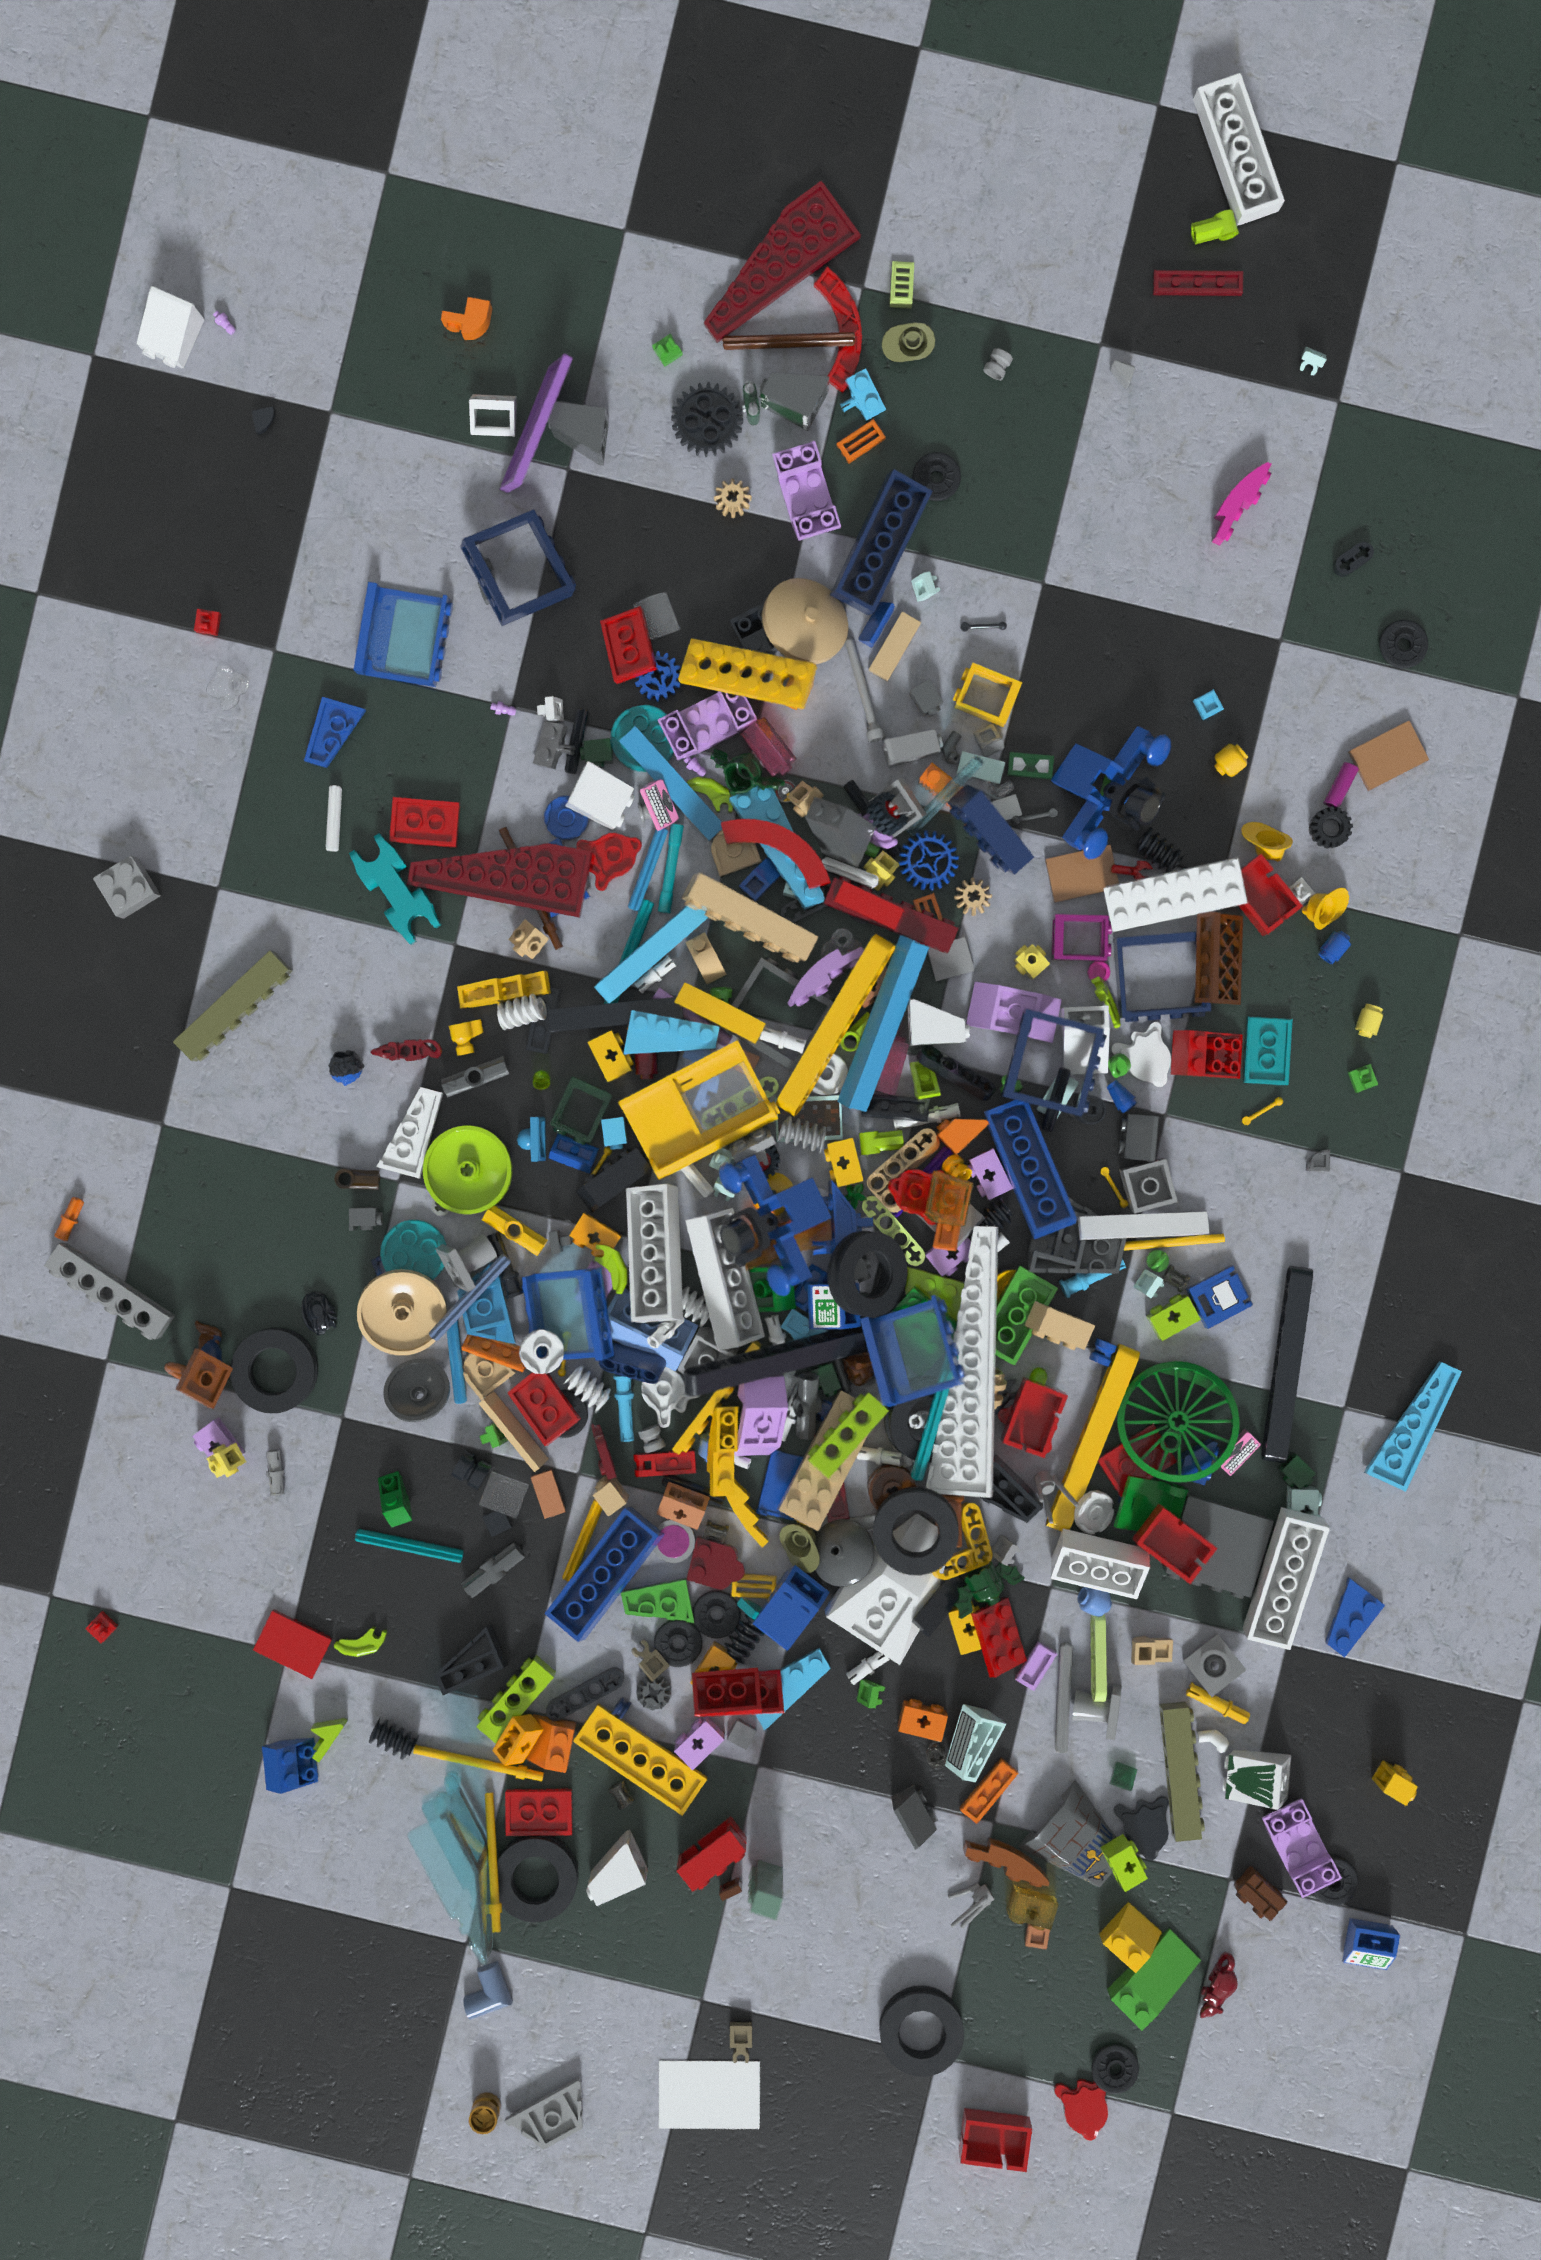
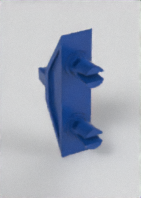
M832 1180L828 1182V1196L822 1197L832 1217V1238L828 1241H812L811 1246L822 1247L821 1249L813 1250L812 1255L832 1254L839 1242L849 1234L862 1231V1228L873 1227V1218H861V1213H856Z

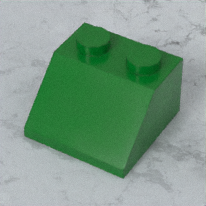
M771 1265L748 1267L759 1312H779L796 1308L794 1286L790 1285V1292L787 1296L776 1294L769 1286L767 1271Z

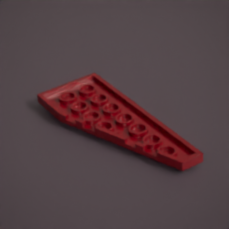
M822 181L818 182L783 209L778 220L771 226L766 237L759 243L740 270L734 282L732 281L725 295L718 301L704 321L705 328L716 343L720 342L724 336H728L860 239L861 234Z
M546 843L411 862L407 885L581 918L593 852Z

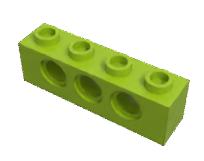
M860 1393L852 1402L855 1406L850 1412L845 1410L837 1419L840 1423L835 1429L830 1427L822 1436L825 1440L820 1445L816 1443L807 1453L810 1455L807 1460L826 1478L832 1476L889 1411L870 1393L865 1395ZM860 1410L864 1411L867 1416L866 1421L862 1424L858 1423L855 1419L856 1413ZM845 1427H848L852 1432L849 1440H843L840 1436L841 1430ZM829 1444H833L837 1448V1453L833 1457H828L825 1452Z
M537 1655L532 1660L528 1658L520 1667L522 1672L518 1676L514 1674L506 1683L508 1688L503 1693L499 1691L492 1699L494 1704L488 1710L485 1707L477 1717L479 1722L476 1727L495 1744L512 1717L521 1716L556 1674V1671ZM531 1677L535 1684L527 1685L523 1679ZM517 1694L520 1697V1701L513 1702L509 1695ZM495 1711H503L506 1717L498 1718L495 1715Z

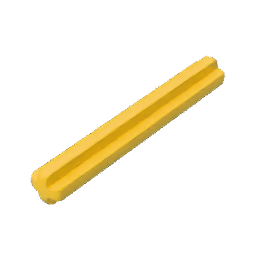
M596 1499L593 1500L562 1576V1579L567 1582L578 1570L603 1510Z

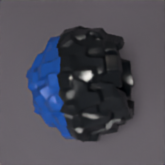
M351 1050L335 1052L328 1065L332 1078L336 1082H341L344 1086L355 1082L365 1067L358 1054Z

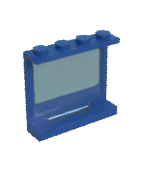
M368 582L353 670L360 675L436 687L437 682H440L442 676V669L439 668L440 660H444L446 651L443 642L444 638H447L449 634L447 619L448 616L452 615L453 603L450 602L451 600L448 595H443L440 598L382 588L377 583Z
M601 1268L534 1273L522 1277L529 1333L542 1329L556 1334L563 1343V1360L595 1358V1361L614 1356ZM539 1346L537 1348L536 1355L538 1358H543L547 1355L546 1346Z
M933 1295L930 1301L874 1319L871 1317L860 1319L884 1406L891 1407L965 1384L963 1379L966 1376L963 1365L958 1362L959 1349L951 1337L953 1327L951 1322L946 1319L947 1306L944 1299L941 1300L940 1297Z

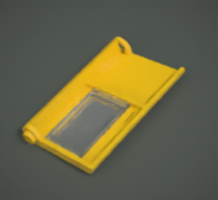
M738 1040L618 1102L659 1180L777 1120V1114L780 1113L775 1102H769Z

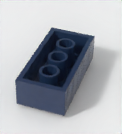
M966 784L947 802L951 807L950 813L957 820L961 819L965 824L963 829L971 837L974 836L978 840L976 845L981 851L987 852L991 856L989 861L995 868H1000L1004 873L1009 872L1015 875L1034 858L1030 850L982 790Z

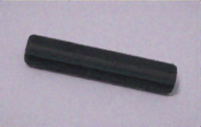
M577 708L569 744L575 746L576 751H573L575 752L574 755L567 754L564 769L569 774L577 773L580 747H582L588 718V710Z
M1059 1068L1049 1101L1062 1103L1071 1074L1070 1069ZM1047 1108L1042 1123L1043 1130L1053 1131L1059 1111Z
M664 1475L663 1486L667 1487L668 1482L710 1497L708 1503L719 1507L724 1503L725 1496L713 1497L710 1495V1489L673 1475Z

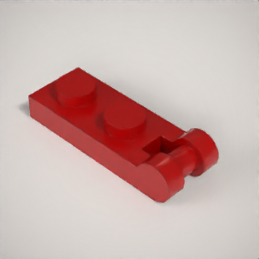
M688 1450L686 1453L682 1451L679 1455L674 1451L633 1454L634 1461L636 1462L635 1477L696 1473L695 1450ZM645 1461H651V1468H645Z

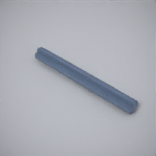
M500 1255L474 1283L476 1288L469 1292L467 1291L429 1332L432 1339L438 1341L511 1263L506 1255Z

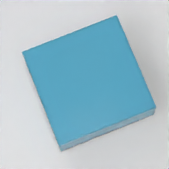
M1214 689L1193 700L1202 720L1224 709Z

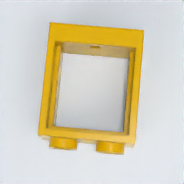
M972 663L970 668L966 667L961 680L965 682L962 689L957 688L953 698V701H956L954 708L1004 728L1022 682ZM974 674L1010 688L999 716L963 703Z

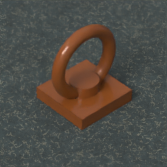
M200 1349L194 1350L187 1366L175 1362H167L164 1365L167 1373L180 1380L175 1390L212 1409L215 1408L233 1370L232 1367Z

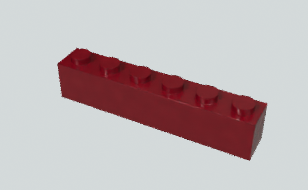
M839 876V879H833L824 902L825 905L905 936L945 954L949 953L959 929L954 926L955 922L946 918L940 921L933 918L935 914L922 909L920 913L913 910L914 906L907 902L901 901V904L892 901L893 897L884 893L878 896L871 893L872 888L860 884L858 888L904 909L896 929L893 930L834 902L843 881L851 884L852 880Z

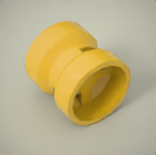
M958 1154L949 1156L943 1162L942 1170L947 1175H950V1179L954 1184H964L970 1179L972 1170L968 1165L963 1164L964 1161Z

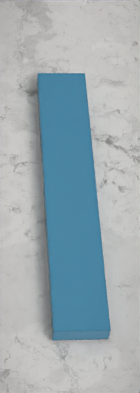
M636 726L619 740L655 781L659 779L664 781L670 798L709 841L722 830L721 820Z

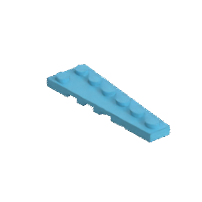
M756 786L748 792L739 793L729 798L731 805L741 819L768 821L793 832L773 788L762 790L760 786ZM760 843L765 854L772 860L777 868L776 870L787 882L790 890H792L804 910L825 901L820 887L809 890L804 875L787 855Z
M1438 1362L1366 1467L1364 1473L1405 1492L1407 1491L1462 1371L1443 1362Z

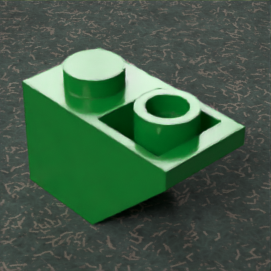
M399 1471L379 1477L378 1484L382 1514L391 1528L412 1521L410 1501Z

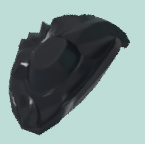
M316 1291L306 1294L302 1299L301 1305L305 1325L315 1332L316 1336L325 1334L326 1330L330 1329L331 1326L336 1329V1309L331 1305L328 1298L321 1292Z

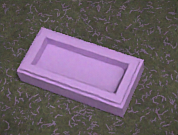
M1037 1641L1027 1657V1661L1024 1662L1015 1676V1680L1035 1691L1057 1656V1652Z

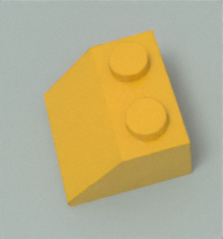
M1128 1902L1099 1935L1102 1943L1130 1969L1137 1973L1151 1957L1162 1932Z

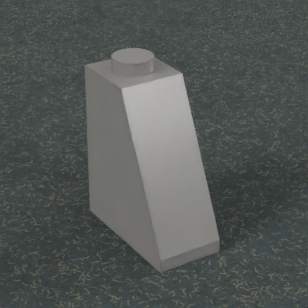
M933 729L886 739L882 748L887 766L891 768L938 755L941 751L940 748L943 747L941 735H936V731Z

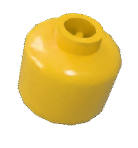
M1227 744L1216 753L1215 760L1217 764L1214 767L1222 776L1226 773L1228 776L1234 777L1247 766L1246 759L1248 756L1238 744L1235 746Z

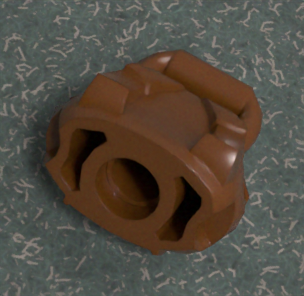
M869 1351L843 1358L847 1377L855 1386H863L875 1376Z

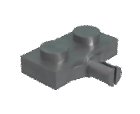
M545 721L533 764L556 770L558 759L562 753L575 754L573 752L576 751L575 746L565 744L567 726Z

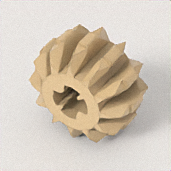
M733 478L730 479V485L722 481L723 488L717 487L716 493L718 495L714 496V501L718 502L716 509H723V516H726L729 512H731V518H735V512L743 516V509H749L750 505L747 502L752 500V496L747 494L750 491L749 487H743V481L741 480L735 485ZM733 495L735 497L736 495L737 501L732 502V499L729 501V496Z
M971 878L970 886L967 881L963 880L962 885L964 889L961 887L956 888V891L962 895H955L954 900L962 901L956 907L961 908L964 905L963 914H966L971 909V915L975 916L976 908L982 914L985 912L982 905L985 907L990 906V903L985 899L992 898V894H985L990 889L989 885L983 889L981 888L983 880H979L978 884L975 885V878ZM976 892V897H979V899L973 902L969 901L968 893Z

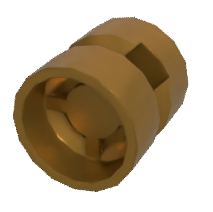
M485 2092L475 2098L469 2115V2125L474 2132L488 2134L496 2127L501 2110V2103L496 2095Z

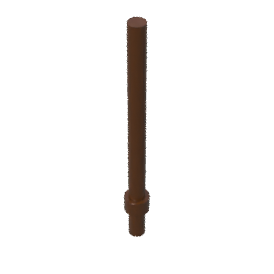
M507 827L501 828L499 833L507 849L516 848ZM537 910L544 925L542 928L545 935L549 936L555 950L561 949L563 945L556 932L558 929L555 923L551 921L547 911Z

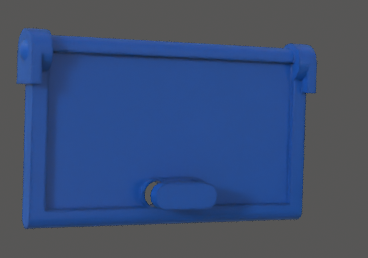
M778 1449L771 1453L758 1508H756L755 1513L794 1520V1518L777 1510V1507L804 1457L785 1453Z

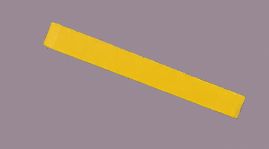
M877 934L871 938L776 1101L778 1107L794 1117L800 1112L892 956L896 947L893 943Z
M1120 1343L1117 1345L1116 1352L1112 1355L1111 1365L1106 1370L1061 1482L1077 1502L1085 1494L1140 1356V1351ZM1058 1489L1051 1507L1054 1522L1050 1524L1047 1517L1046 1526L1062 1532L1063 1529L1070 1530L1074 1521L1076 1507L1060 1489Z

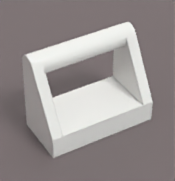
M472 394L469 399L471 435L516 436L517 396ZM477 409L510 410V427L476 426Z

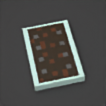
M839 1095L808 1097L802 1109L795 1117L778 1107L780 1113L777 1114L778 1119L776 1120V1142H785L784 1136L780 1141L777 1140L783 1120H786L789 1115L792 1116V1123L797 1118H800L801 1125L806 1120L809 1121V1128L814 1123H817L818 1131L823 1125L826 1126L825 1140H843L842 1104L837 1102Z

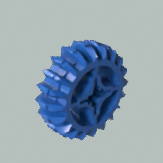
M924 831V838H921V835L916 833L915 838L917 841L915 842L911 837L908 838L911 846L904 844L902 848L907 853L901 852L899 854V857L905 858V861L899 862V866H906L901 871V874H910L905 880L909 882L913 878L915 880L912 885L914 888L920 882L922 883L921 890L923 891L926 884H929V890L933 891L934 883L941 889V880L948 884L950 880L947 878V875L950 877L955 876V873L950 869L958 868V865L952 863V861L958 860L959 856H952L951 853H954L957 849L956 847L948 848L952 843L951 840H948L946 843L942 842L945 838L944 834L937 839V831H933L932 837H929L928 831ZM925 843L935 844L943 851L933 853L926 847ZM919 846L921 859L911 865L912 851ZM925 855H928L929 858L937 857L932 862V867L928 863L922 864V862L926 859L924 857ZM946 857V869L939 876L936 863ZM926 869L932 878H923L915 870Z

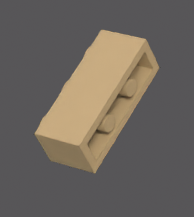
M1037 1301L1034 1302L1024 1325L1032 1329L1031 1334L1043 1339L1046 1335L1048 1336L1047 1340L1058 1345L1062 1341L1064 1342L1063 1346L1074 1351L1076 1347L1083 1350L1086 1349L1095 1325Z

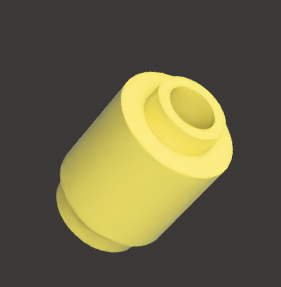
M1366 1004L1365 1008L1361 1009L1355 1027L1359 1031L1358 1035L1367 1038L1377 1035L1383 1018L1382 1008Z

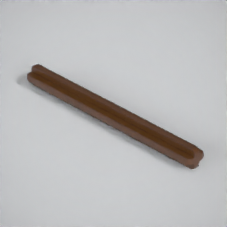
M854 332L723 337V348L725 350L855 345Z

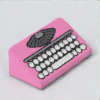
M662 779L650 782L640 790L657 831L679 819Z
M1244 1429L1238 1435L1231 1455L1221 1468L1231 1476L1261 1444Z

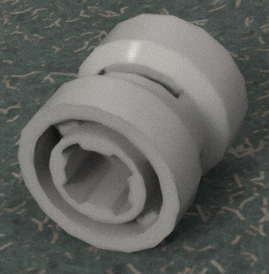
M994 348L990 355L991 360L986 363L983 371L991 378L1001 381L1006 374V367L1010 366L1013 358L1006 351Z
M659 1424L638 1431L640 1439L644 1441L643 1448L645 1453H650L666 1446L664 1439L660 1436Z

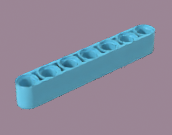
M685 906L602 978L594 988L608 1004L611 1003L708 918L704 915L705 911L702 909L693 910Z

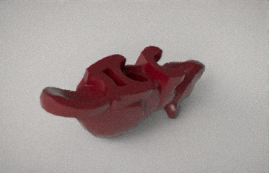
M412 1039L401 1043L389 1042L372 1049L370 1053L390 1061L400 1059L417 1061L427 1056L439 1058L442 1054V1048L437 1041L432 1039L423 1041L422 1039ZM427 1043H432L435 1046L436 1051H434Z
M1225 1951L1221 1954L1208 1977V1980L1211 1981L1210 1987L1204 1986L1201 1990V1994L1204 1995L1203 2000L1206 2001L1200 2010V2018L1202 2019L1212 2017L1217 2013L1222 2014L1224 2010L1221 2006L1237 1989L1238 1981L1234 1972L1235 1960L1229 1952ZM1227 1959L1228 1964L1226 1966H1222L1223 1962Z

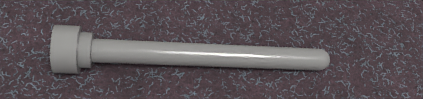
M847 638L845 645L869 726L866 735L868 742H876L884 739L885 733L883 728L877 725L854 640Z

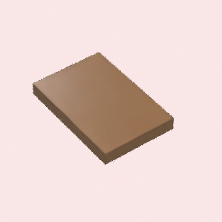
M1410 721L1348 752L1354 765L1359 768L1358 773L1367 791L1429 760Z
M1107 845L1099 857L1091 860L1085 857L1084 851L1045 859L1054 903L1104 892L1103 888L1105 886L1119 883L1117 874L1111 872V866L1115 864L1111 845Z

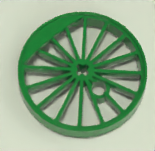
M1182 1361L1160 1363L1140 1373L1127 1387L1118 1409L1117 1418L1119 1436L1130 1458L1148 1474L1171 1482L1195 1481L1219 1469L1229 1458L1236 1445L1240 1425L1235 1399L1225 1383L1208 1369L1197 1364ZM1158 1372L1174 1377L1175 1410ZM1151 1375L1155 1376L1171 1412L1140 1384L1143 1380ZM1178 1378L1191 1382L1180 1411ZM1196 1384L1207 1389L1184 1413L1193 1385ZM1136 1387L1140 1388L1168 1416L1129 1401L1130 1395ZM1210 1391L1225 1398L1222 1402L1187 1416ZM1226 1403L1231 1414V1420H1189ZM1126 1405H1131L1166 1420L1125 1421ZM1182 1417L1181 1421L1184 1422V1425L1175 1427V1422L1172 1421V1418ZM1230 1423L1232 1425L1230 1439L1227 1440L1189 1424ZM1125 1424H1167L1130 1441L1125 1431ZM1169 1428L1141 1458L1132 1449L1130 1444ZM1187 1428L1227 1443L1226 1449L1218 1458ZM1185 1432L1215 1460L1214 1464L1205 1470L1201 1469ZM1181 1435L1198 1470L1197 1473L1182 1475ZM1167 1436L1176 1439L1177 1444L1175 1448L1169 1449L1164 1445V1439ZM1160 1444L1165 1452L1159 1468L1156 1470L1147 1465L1143 1460ZM1177 1451L1178 1475L1161 1472L1167 1454Z

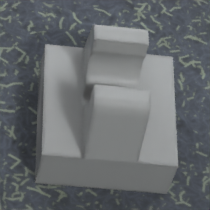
M1000 1535L992 1549V1555L999 1562L1008 1566V1564L1014 1563L1012 1557L1015 1552L1020 1553L1021 1550L1007 1537Z

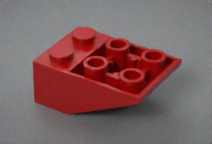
M1173 1030L1171 1075L1240 1079L1243 1035Z

